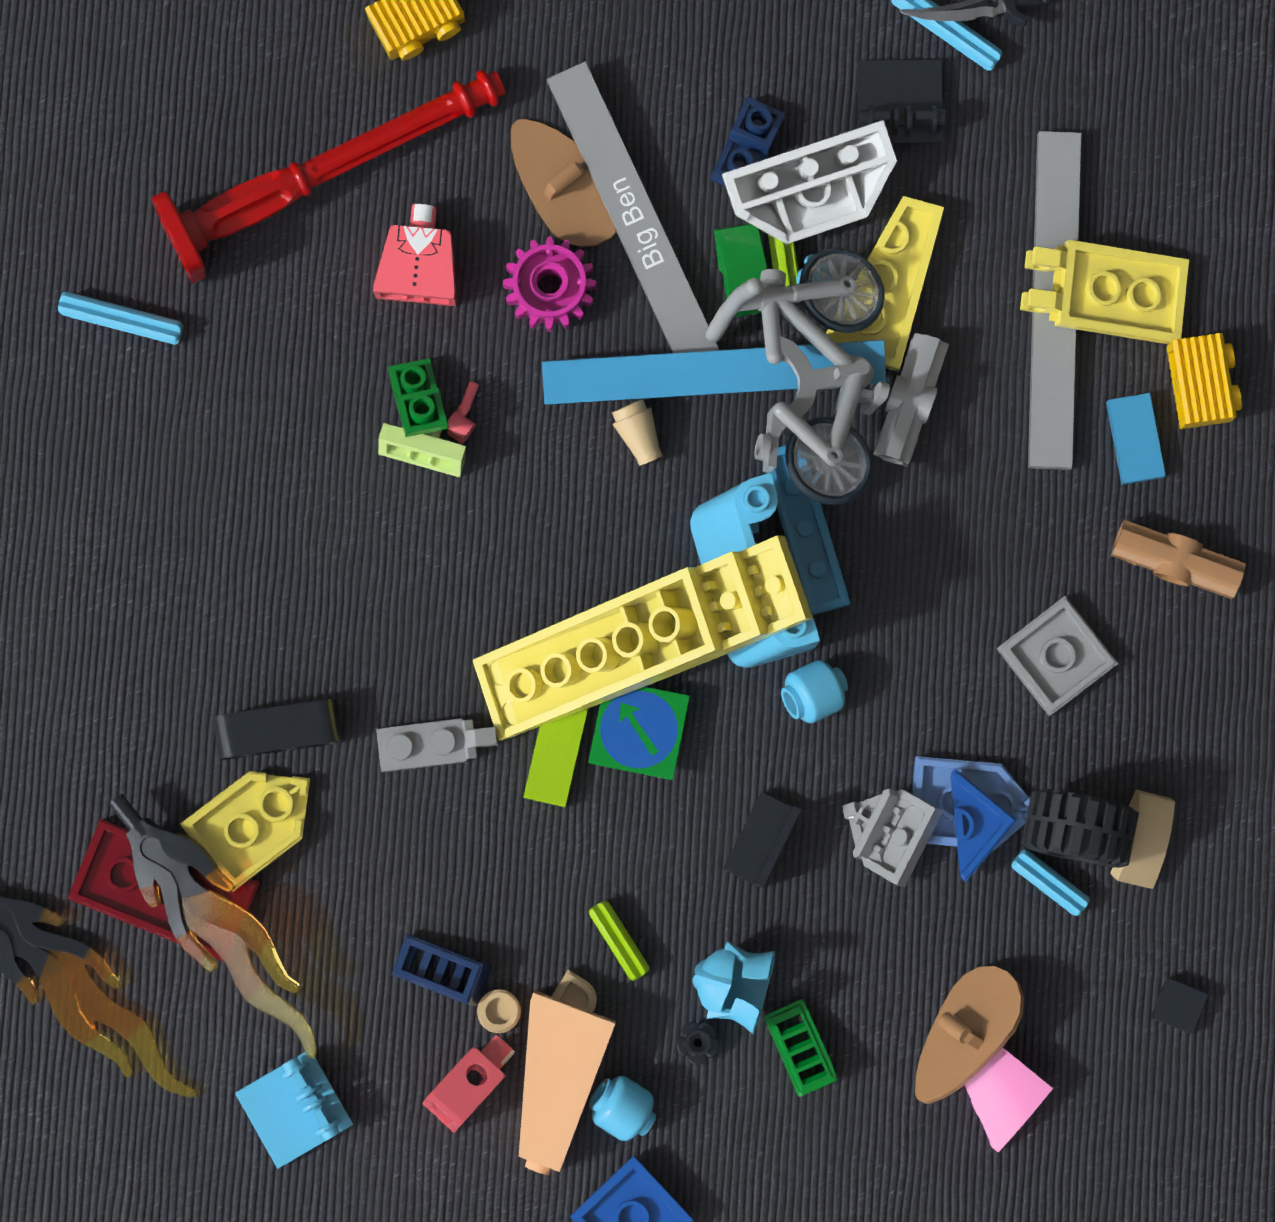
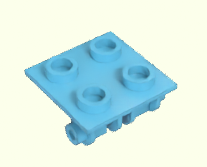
M311 1049L235 1093L277 1169L353 1125Z

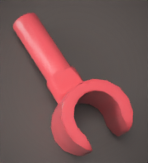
M471 381L467 386L460 406L448 421V435L462 444L468 439L476 425L466 418L479 387L477 383Z

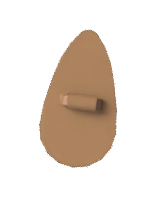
M527 119L515 121L511 127V149L515 166L535 209L549 230L562 242L568 240L570 245L579 248L598 246L611 239L616 233L615 227L575 141L558 130L540 122Z
M981 966L965 973L953 986L939 1010L920 1055L915 1081V1095L919 1101L931 1104L946 1098L963 1087L1002 1049L1014 1034L1023 1016L1024 996L1020 984L1011 973L996 966Z

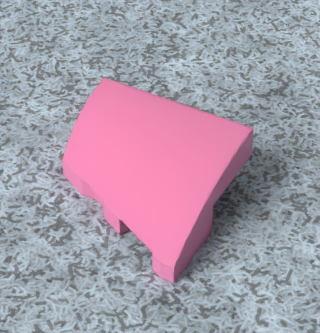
M1003 1047L965 1084L973 1108L979 1116L989 1138V1143L997 1152L1015 1135L1053 1089Z

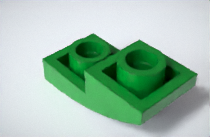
M750 223L714 229L719 271L723 273L726 299L738 286L751 278L760 280L761 272L767 269L759 230ZM758 309L738 311L734 318L762 312Z
M430 358L388 366L392 390L405 437L448 429L439 387L437 388Z

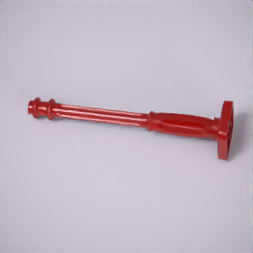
M479 70L476 73L475 80L465 85L456 81L452 85V91L300 165L297 162H292L289 164V167L263 174L239 184L213 198L194 213L188 209L179 214L170 195L166 191L151 197L160 222L192 284L204 279L207 275L203 260L199 254V251L208 248L207 242L235 234L256 225L285 209L301 196H309L311 188L464 114L468 118H473L476 112L475 109L486 103L493 107L499 104V97L506 94L498 74L495 71L487 74L484 70Z

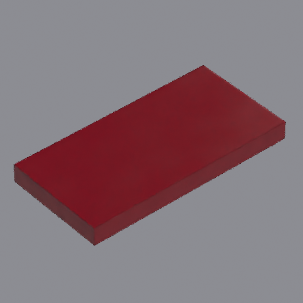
M100 819L67 899L222 962L229 963L261 883L250 879L233 892L216 870L204 876L196 868L192 867L196 877L209 887L211 891L184 898L186 918L191 931L175 938L168 923L162 891L158 883L139 889L134 871L132 848L126 836L129 830Z

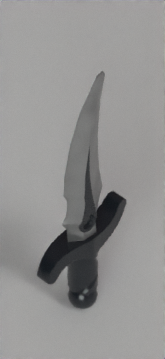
M966 0L940 7L901 9L900 12L916 18L934 21H968L981 16L994 17L1002 13L1008 22L1017 26H1027L1028 16L1020 13L1018 10L1049 5L1053 0Z

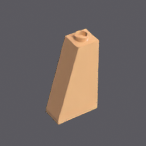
M538 991L533 992L530 1000L519 1157L527 1160L525 1167L549 1175L551 1169L558 1172L561 1170L616 1021L593 1012L588 1013L583 1008L562 1000H553V997Z

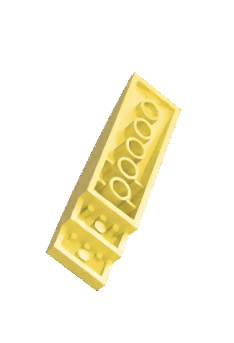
M775 536L743 551H732L697 567H686L473 660V664L493 725L497 731L498 740L500 741L668 678L813 619L785 536Z

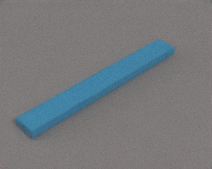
M883 339L836 342L850 356H861L869 361L874 371L870 384L886 383ZM797 345L808 358L813 370L835 366L814 345ZM765 347L542 361L544 404L798 389L797 377L792 367L784 361L775 365L769 363L766 358Z

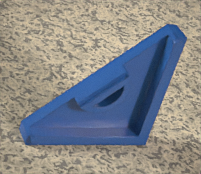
M954 769L950 774L959 872L960 878L967 882L1017 819L957 769Z

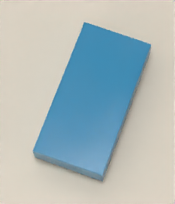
M1150 393L1108 400L1106 405L1121 485L1164 478L1166 475Z

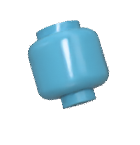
M817 660L790 672L785 679V687L781 690V696L787 711L793 718H800L806 723H815L842 709L845 703L844 692L848 690V683L839 668H832L825 661Z
M617 1076L612 1080L609 1078L603 1080L594 1091L589 1102V1108L593 1110L592 1119L595 1125L621 1141H629L637 1134L644 1136L651 1129L656 1119V1114L652 1112L654 1105L652 1094L625 1076Z

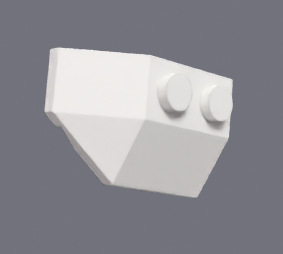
M882 120L723 173L722 177L735 215L783 243L789 244L868 217L897 159L884 121Z

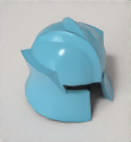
M727 941L725 948L716 950L707 959L699 962L695 968V975L692 981L698 991L702 1006L708 1010L706 1019H731L754 1034L760 1020L775 962V951L751 953Z

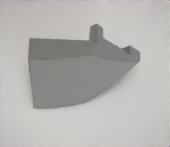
M886 789L882 791V794L859 803L851 802L843 805L844 817L850 822L855 843L853 850L854 858L861 859L865 867L895 885L905 887L943 810L904 789L898 791Z

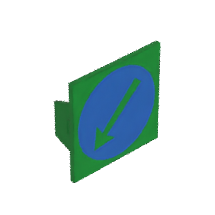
M642 687L601 703L588 763L673 780L690 696Z

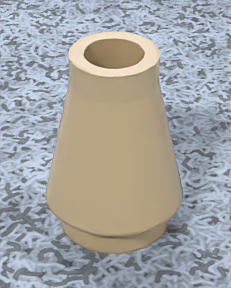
M643 399L612 412L616 421L612 425L636 457L639 466L663 456L659 448L651 407L647 409Z

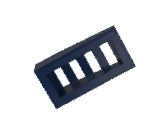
M406 934L391 975L461 1003L477 1006L489 978L492 965ZM419 948L424 950V954L415 974L410 972ZM437 955L440 957V960L431 980L427 978L434 956ZM451 962H455L457 965L449 986L443 983ZM470 968L472 970L464 991H461L460 989L467 970Z

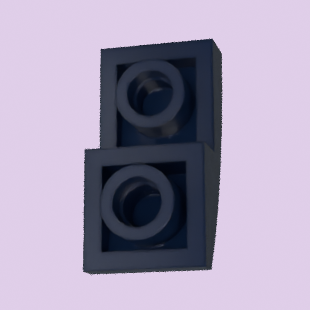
M747 96L731 129L729 139L712 172L711 180L725 186L722 177L723 173L767 159L786 113Z

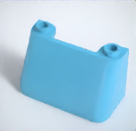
M771 473L751 478L699 505L694 510L690 525L701 565L729 552H740L755 545L753 534L759 532L758 523L770 518L775 512L778 503L777 492ZM811 619L730 652L727 655L737 666L743 668L755 667L814 650L820 639L814 619Z

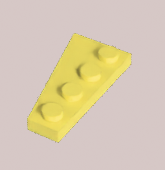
M905 196L902 197L868 258V261L880 275L884 286L885 300L883 309L878 319L871 326L861 331L841 333L828 329L826 334L835 342L883 339L885 367L899 372L944 207ZM864 268L861 269L856 278L855 289L847 295L833 319L834 322L840 324L858 323L864 320L874 308L876 300L875 286Z

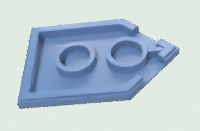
M916 756L912 793L943 810L927 844L957 847L950 774L954 769H957L1017 819L993 850L998 848L1025 824L1030 797L1021 789L1002 764Z

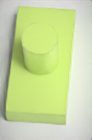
M383 423L379 435L378 454L461 477L465 464L466 446L439 439L442 430L405 437L403 428Z

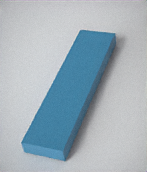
M785 445L778 447L777 467L771 472L778 498L776 509L811 614L814 616L848 606L851 603L821 503L804 495L793 483L785 464ZM795 447L794 463L797 472L810 488L817 491L807 457Z

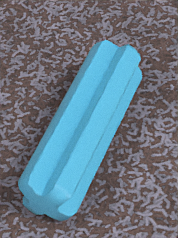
M1029 850L1021 851L1013 861L1012 868L1072 915H1080L1087 907L1090 899L1086 894Z

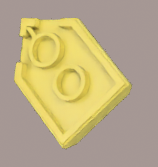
M249 771L180 823V825L190 838L196 840L207 850L218 865V868L215 869L216 872L234 892L302 840L310 778L275 776Z

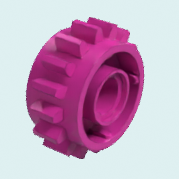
M547 237L546 244L538 245L535 240H531V249L525 253L519 248L515 251L519 260L517 264L507 263L506 270L513 275V278L503 280V287L508 290H514L513 293L506 297V302L508 305L518 304L519 307L515 312V317L519 320L528 316L530 318L529 325L532 329L538 323L545 324L547 332H552L554 324L561 323L564 329L569 328V319L574 316L579 320L584 318L581 310L582 305L592 306L593 298L586 294V291L596 289V281L586 279V276L593 272L592 263L582 265L581 261L584 258V251L580 249L575 253L571 252L570 241L565 240L561 246L554 245L552 237ZM547 275H553L560 279L562 285L557 292L547 294L538 288L539 281Z

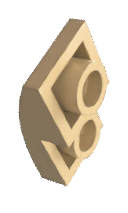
M1136 790L1129 804L1130 807L1139 813L1130 862L1128 866L1113 867L1110 874L1117 881L1153 889L1168 848L1175 801L1168 797Z

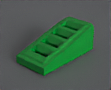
M803 999L763 1015L798 1097L839 1080ZM800 1014L802 1023L784 1031H779L776 1024ZM804 1031L808 1032L809 1039L789 1048L786 1047L784 1040ZM812 1047L815 1048L817 1055L799 1063H793L792 1056ZM820 1063L822 1064L824 1071L801 1081L799 1072Z

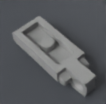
M453 719L376 729L381 772L464 763L468 759L477 758L476 748L498 745L495 727L474 729L473 719Z

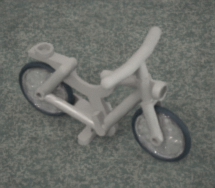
M831 248L814 254L806 262L801 271L799 284L785 286V272L777 269H766L761 272L760 280L751 278L738 286L718 309L706 330L705 336L708 341L716 343L722 338L738 311L758 309L762 312L767 361L774 365L779 364L781 361L788 363L797 377L798 391L791 404L778 402L769 410L766 434H760L756 441L755 459L763 461V472L771 473L777 467L779 437L782 434L788 440L785 450V464L795 486L814 501L837 505L857 498L865 490L872 473V457L869 447L863 437L851 426L857 404L861 403V414L871 415L887 399L890 386L888 383L879 382L872 390L864 389L871 383L874 374L869 361L861 356H850L798 308L805 306L808 313L819 324L827 329L841 333L861 331L871 326L878 319L883 309L885 294L884 286L877 270L866 258L856 252L842 248ZM779 314L835 366L813 370L808 358L793 341L781 336ZM841 387L831 418L818 417L807 421L802 418L812 406L817 391Z

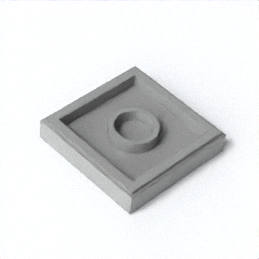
M1066 596L996 648L1048 716H1051L1118 664Z

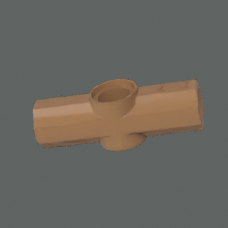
M1127 520L1122 522L1111 552V556L1152 570L1153 575L1165 581L1181 586H1189L1191 584L1229 599L1235 597L1246 566L1245 563L1204 549L1203 544L1189 537L1175 533H1167L1165 535Z

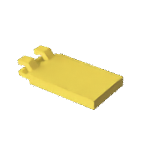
M1067 240L1063 242V246L1057 245V249L1036 246L1033 248V251H1026L1025 268L1042 272H1054L1052 291L1031 288L1029 292H1023L1020 310L1034 313H1050L1049 321L1055 322L1054 326L1169 344L1172 340L1181 339L1189 259L1075 240Z

